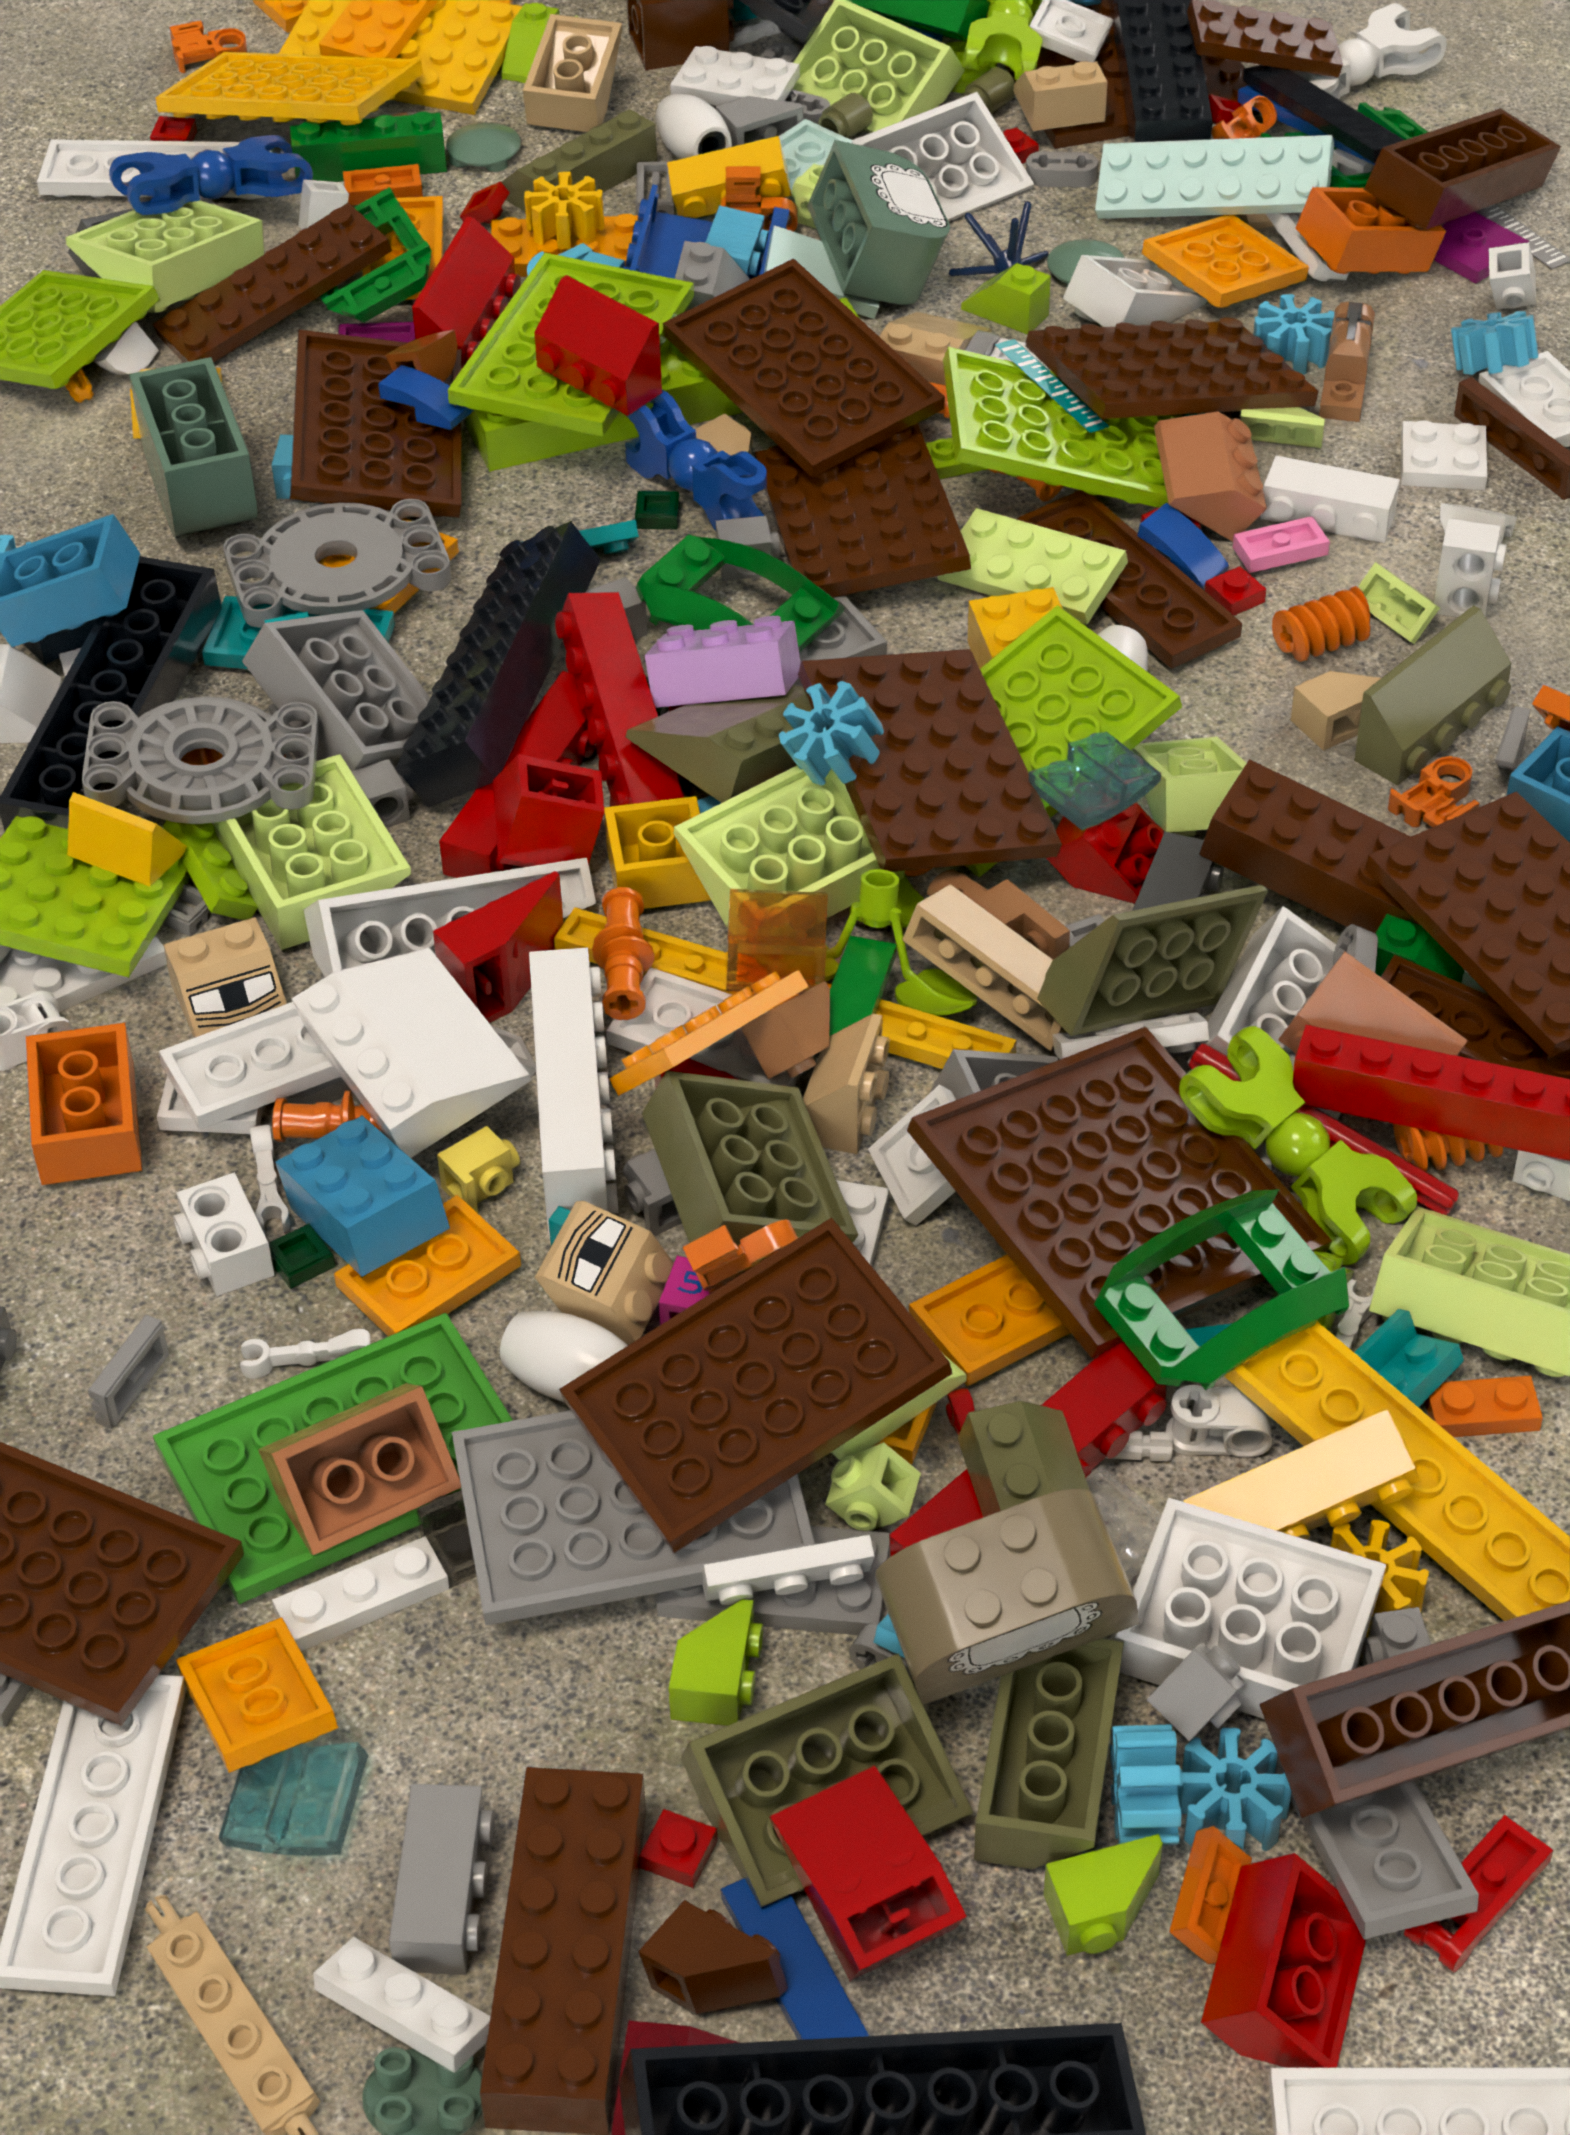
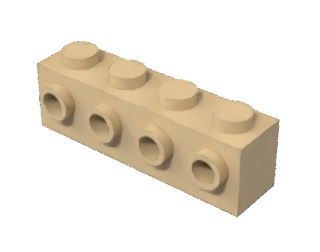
M951 884L917 903L902 940L1048 1050L1052 1051L1054 1049L1052 1034L1065 1033L1066 1031L1037 1000V997L1053 959Z

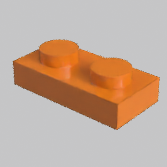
M419 164L343 172L345 189L349 193L348 202L351 205H358L389 187L396 198L423 197Z
M1531 1375L1443 1382L1425 1400L1428 1416L1453 1437L1540 1431L1543 1420Z
M1214 1826L1196 1831L1169 1933L1208 1965L1217 1961L1240 1867L1251 1864L1252 1861L1248 1854Z

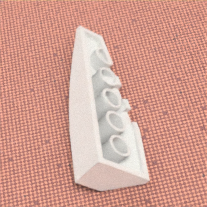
M580 858L317 900L304 909L313 957L324 977H327L336 971L430 948L436 955L433 937L434 930L554 871L560 875L563 918L568 917L574 907L585 909L596 904L587 858Z

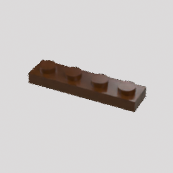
M1473 377L1459 382L1454 416L1463 423L1486 426L1487 442L1563 500L1570 498V451Z

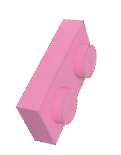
M1313 516L1236 533L1233 536L1232 548L1248 572L1252 573L1326 556L1329 553L1330 541Z

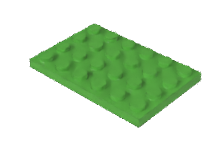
M443 1313L153 1435L155 1448L193 1520L198 1524L242 1542L244 1555L226 1579L238 1604L251 1600L464 1506L462 1489L459 1488L313 1556L281 1505L258 1449L408 1383L423 1387L459 1476L452 1432L513 1420L447 1313Z

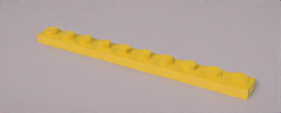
M574 907L554 937L555 950L588 947L589 962L597 964L593 958L592 946L594 938L604 929L607 917ZM642 927L644 940L652 946L655 954L651 968L732 995L749 986L754 994L750 985L769 975L753 960ZM818 984L808 985L806 989L802 990L801 992L797 993L796 995L792 996L786 1001L798 996L799 994L813 988ZM883 999L880 1000L876 1014L883 1015L882 1036L889 1037L890 1039L888 1053L943 1069L953 1049L1016 1054V1039Z

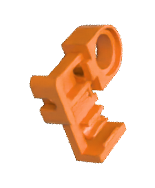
M201 20L170 26L173 55L181 73H186L185 64L212 60L223 52L247 53L246 36L241 30L225 28L210 31L207 36V34L204 35V26ZM227 44H237V45H238V46L232 47V48L222 47V46L227 45Z
M1255 96L1232 112L1235 118L1226 124L1223 120L1213 126L1211 135L1214 139L1257 138L1276 123L1277 113L1275 107L1268 98ZM1252 107L1260 111L1263 117V124L1254 118Z
M726 166V197L721 199L720 206L765 216L763 229L768 231L771 225L770 215L773 213L774 207L790 210L789 215L791 218L788 221L787 230L793 232L796 230L798 211L792 200L785 197H761V195H756V187H761V166Z
M1454 756L1441 757L1421 769L1419 783L1406 792L1400 794L1391 788L1388 810L1396 816L1401 813L1405 815L1404 822L1412 827H1419L1421 818L1429 826L1435 827L1479 808L1480 803L1476 800L1466 805L1456 806V802L1466 797L1469 793L1473 772L1472 767L1467 761ZM1442 775H1454L1459 777L1461 781L1446 782L1439 777Z
M786 1219L769 1224L740 1239L741 1244L738 1247L733 1241L727 1226L723 1225L682 1248L703 1290L709 1291L711 1294L795 1241L798 1237L790 1220Z

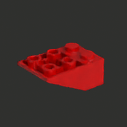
M554 871L433 931L436 957L489 1023L513 1012L531 988L529 952L555 950L554 937L564 924L560 875Z
M875 1765L769 1817L849 1981L954 1930L967 1917L940 1862Z

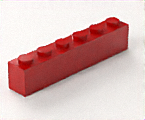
M619 592L568 593L562 611L556 615L555 629L558 638L563 639L566 648L567 670L570 674L574 675L577 684V703L580 709H584L587 717L588 739L591 745H595L598 753V768L602 774V781L607 783L609 789L610 807L684 798L676 772L625 737L627 729L658 717Z
M562 671L524 723L504 768L518 754L574 766H580L585 757H591L595 750V745H591L588 739V721L584 709H580L577 703V684L573 674ZM493 783L476 789L439 840L443 875L460 878L512 869L513 865L498 863Z
M1305 1025L1294 1061L1292 1081L1295 1091L1305 1101L1304 1105L1570 1161V1079Z
M1124 1341L1096 1357L1040 1406L1063 1411L1087 1481L1092 1469L1106 1457L1112 1459L1124 1449L1128 1443L1129 1434L1137 1431L1143 1425H1152L1160 1418L1167 1405L1166 1385L1157 1384ZM967 1469L889 1535L890 1557L917 1542L983 1518Z

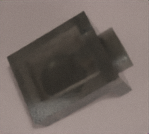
M462 1490L451 1495L437 1497L429 1504L420 1507L417 1510L421 1538L427 1537L448 1576L449 1589L477 1577Z

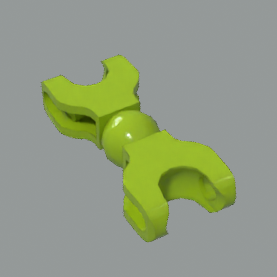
M988 0L991 4L987 18L978 19L970 25L962 68L979 71L983 64L989 62L1001 63L1009 66L1014 71L1015 80H1018L1024 71L1036 70L1042 38L1036 31L1030 28V24L1043 0Z
M1256 1026L1244 1027L1232 1037L1229 1043L1227 1058L1239 1075L1241 1082L1229 1079L1211 1065L1195 1067L1182 1077L1179 1086L1180 1097L1208 1130L1221 1135H1236L1244 1138L1254 1149H1257L1266 1141V1154L1274 1167L1286 1175L1299 1177L1291 1188L1300 1197L1303 1208L1332 1240L1327 1253L1343 1258L1342 1265H1351L1359 1261L1367 1252L1371 1242L1370 1232L1356 1212V1207L1364 1208L1381 1222L1387 1224L1400 1222L1414 1212L1417 1205V1194L1408 1180L1388 1159L1374 1154H1360L1352 1151L1342 1140L1330 1148V1136L1322 1122L1310 1114L1297 1112L1305 1101L1294 1089L1292 1082L1294 1073L1290 1057L1262 1029Z

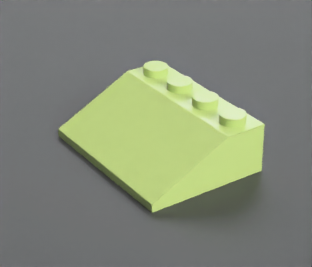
M835 0L793 62L800 64V77L793 90L825 98L830 102V106L849 93L860 94L871 105L873 119L871 124L864 130L872 133L938 107L946 100L965 69L962 68V64L950 46L847 0Z
M201 200L186 203L180 209L169 213L142 215L133 210L66 237V245L101 278L154 286L160 300L147 310V312L152 313L165 311L168 308L167 306L178 301L193 299L195 294L213 287L232 275L236 270L247 266L264 255L261 219Z
M341 754L316 761L314 796L307 806L294 810L283 809L277 806L272 799H269L261 807L243 816L214 823L216 835L224 849L231 855V861L240 877L247 883L248 891L281 950L310 941L304 909L317 900L390 889L411 875V867ZM288 783L283 785L281 789L295 791L301 789L303 785Z
M795 766L674 827L673 833L723 922L752 955L753 952H759L767 946L789 939L850 907L852 903L859 902L861 875L869 870L880 869L846 786L840 781L832 768L825 778L826 783L818 785L810 780L803 769ZM895 871L893 873L901 880L904 878L905 871Z
M1417 1206L1384 1253L1369 1311L1382 1315V1319L1386 1321L1396 1310H1407L1411 1314L1414 1326L1432 1331L1433 1336L1437 1339L1456 1344L1465 1342L1481 1347L1487 1355L1499 1360H1512L1514 1358L1534 1365L1537 1371L1548 1376L1563 1377L1566 1375L1570 1377V1254Z

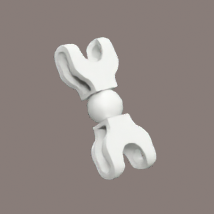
M1394 3L1374 11L1369 17L1367 28L1358 32L1357 38L1344 40L1338 45L1343 62L1339 78L1295 70L1291 71L1335 98L1340 99L1341 96L1350 92V87L1364 84L1373 75L1378 78L1388 74L1415 75L1435 66L1443 59L1447 41L1444 35L1431 27L1409 31L1410 11L1402 5ZM1430 47L1425 53H1419L1420 51Z

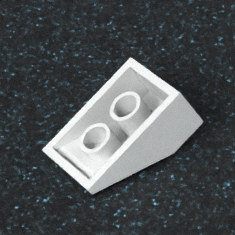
M1081 255L1063 296L1064 300L1076 307L1074 312L1078 316L1090 321H1096L1103 327H1115L1117 323L1121 322L1134 325H1151L1153 321L1170 323L1205 305L1207 299L1191 288L1185 287L1180 280L1167 271L1158 268L1151 260Z

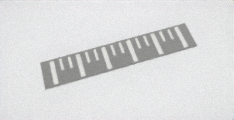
M1494 204L1475 211L1527 239L1530 244L1531 254L1551 269L1570 262V257L1498 205Z

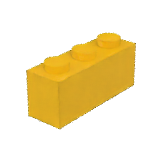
M779 136L667 162L671 194L678 216L695 219L717 213L721 199L726 197V166H761V187H756V195H761V197L792 196L787 163Z

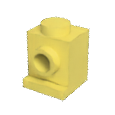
M488 1126L437 1154L441 1188L451 1198L458 1195L477 1213V1203L490 1196L499 1194L505 1187L514 1183L512 1169L520 1165L519 1155L511 1142L507 1139L501 1140Z

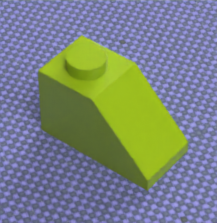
M541 3L524 4L511 24L501 72L502 79L526 82L550 14L560 15L558 8L547 7Z
M1016 263L982 283L961 303V310L1028 334V331H1033L1049 316L1051 275L1037 271L1030 266Z
M1159 1834L1046 1864L1043 1895L1067 1956L1083 1951L1089 1954L1100 1953L1114 1946L1116 1942L1124 1941L1159 1876L1163 1846Z

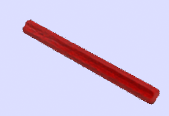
M1201 1044L1193 1053L1189 1063L1191 1070L1201 1065H1211L1229 1079L1241 1082L1239 1075L1225 1054L1208 1044ZM1304 1104L1297 1111L1298 1113L1310 1114L1322 1122L1330 1136V1148L1342 1140L1352 1151L1360 1154H1374L1388 1159L1412 1185L1417 1194V1202L1434 1212L1448 1215L1459 1198L1457 1189L1316 1107Z

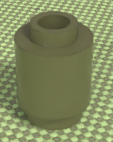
M993 67L970 83L962 97L978 92L992 115L1015 97L1013 91L1015 81L1009 72L999 67Z
M849 93L822 112L818 125L850 139L871 124L873 119L871 105L860 94Z

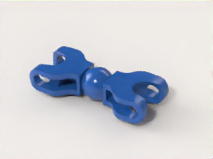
M266 135L247 138L234 147L222 148L223 153L206 149L196 153L192 159L186 153L168 155L157 152H140L122 155L113 160L109 169V178L113 186L120 193L127 195L128 202L135 211L142 215L174 212L186 203L200 201V196L216 200L226 196L230 190L236 195L256 194L266 197L302 193L303 180H312L313 171L310 164L302 156L292 152L290 144L279 135ZM275 147L281 150L280 154L269 151ZM299 167L301 170L299 177L293 181L283 179V173H286L290 168ZM136 168L139 170L140 174L134 176L129 182L121 180L122 173L126 169ZM140 195L152 197L147 202H141L139 199Z
M662 389L660 395L649 401L653 404L651 409L644 405L627 416L639 433V437L625 443L626 462L646 479L660 474L667 480L672 478L680 488L693 492V500L702 506L715 531L716 520L765 516L752 499V495L767 488V471L765 466L746 451H740L730 456L723 450L718 452L710 442L698 439L696 430L687 423L680 407L669 393Z

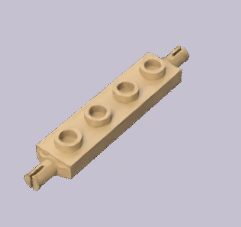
M166 1895L155 1897L165 1914L164 1917L154 1903L149 1901L145 1911L161 1934L146 1947L265 2135H286L287 2133L288 2135H319L309 2120V2117L321 2102L204 1919L197 1911L181 1919Z

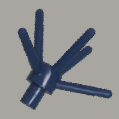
M1026 201L1024 203L1020 223L1017 218L1011 220L1008 249L1003 251L992 235L986 234L972 214L966 213V221L994 257V265L952 268L949 270V275L999 274L1016 263L1028 266L1047 258L1049 252L1046 250L1023 259L1021 258L1032 206L1031 202Z

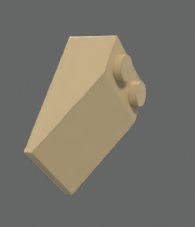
M550 14L523 88L527 124L588 132L602 124L610 98L622 34V23Z
M915 312L888 322L879 337L926 378L927 381L946 385L943 358L948 346L965 350L978 330L991 333V329Z

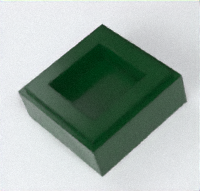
M637 491L635 509L637 529L677 530L680 505L679 492Z
M309 1223L269 1242L273 1267L290 1289L335 1267L334 1255Z

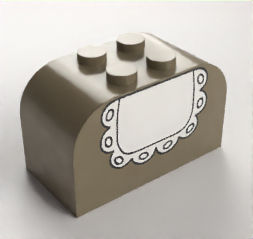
M1067 1489L1042 1495L927 1538L888 1558L879 1566L875 1573L878 1587L923 1705L1140 1624L1136 1598L1095 1497L1091 1491L1086 1489Z

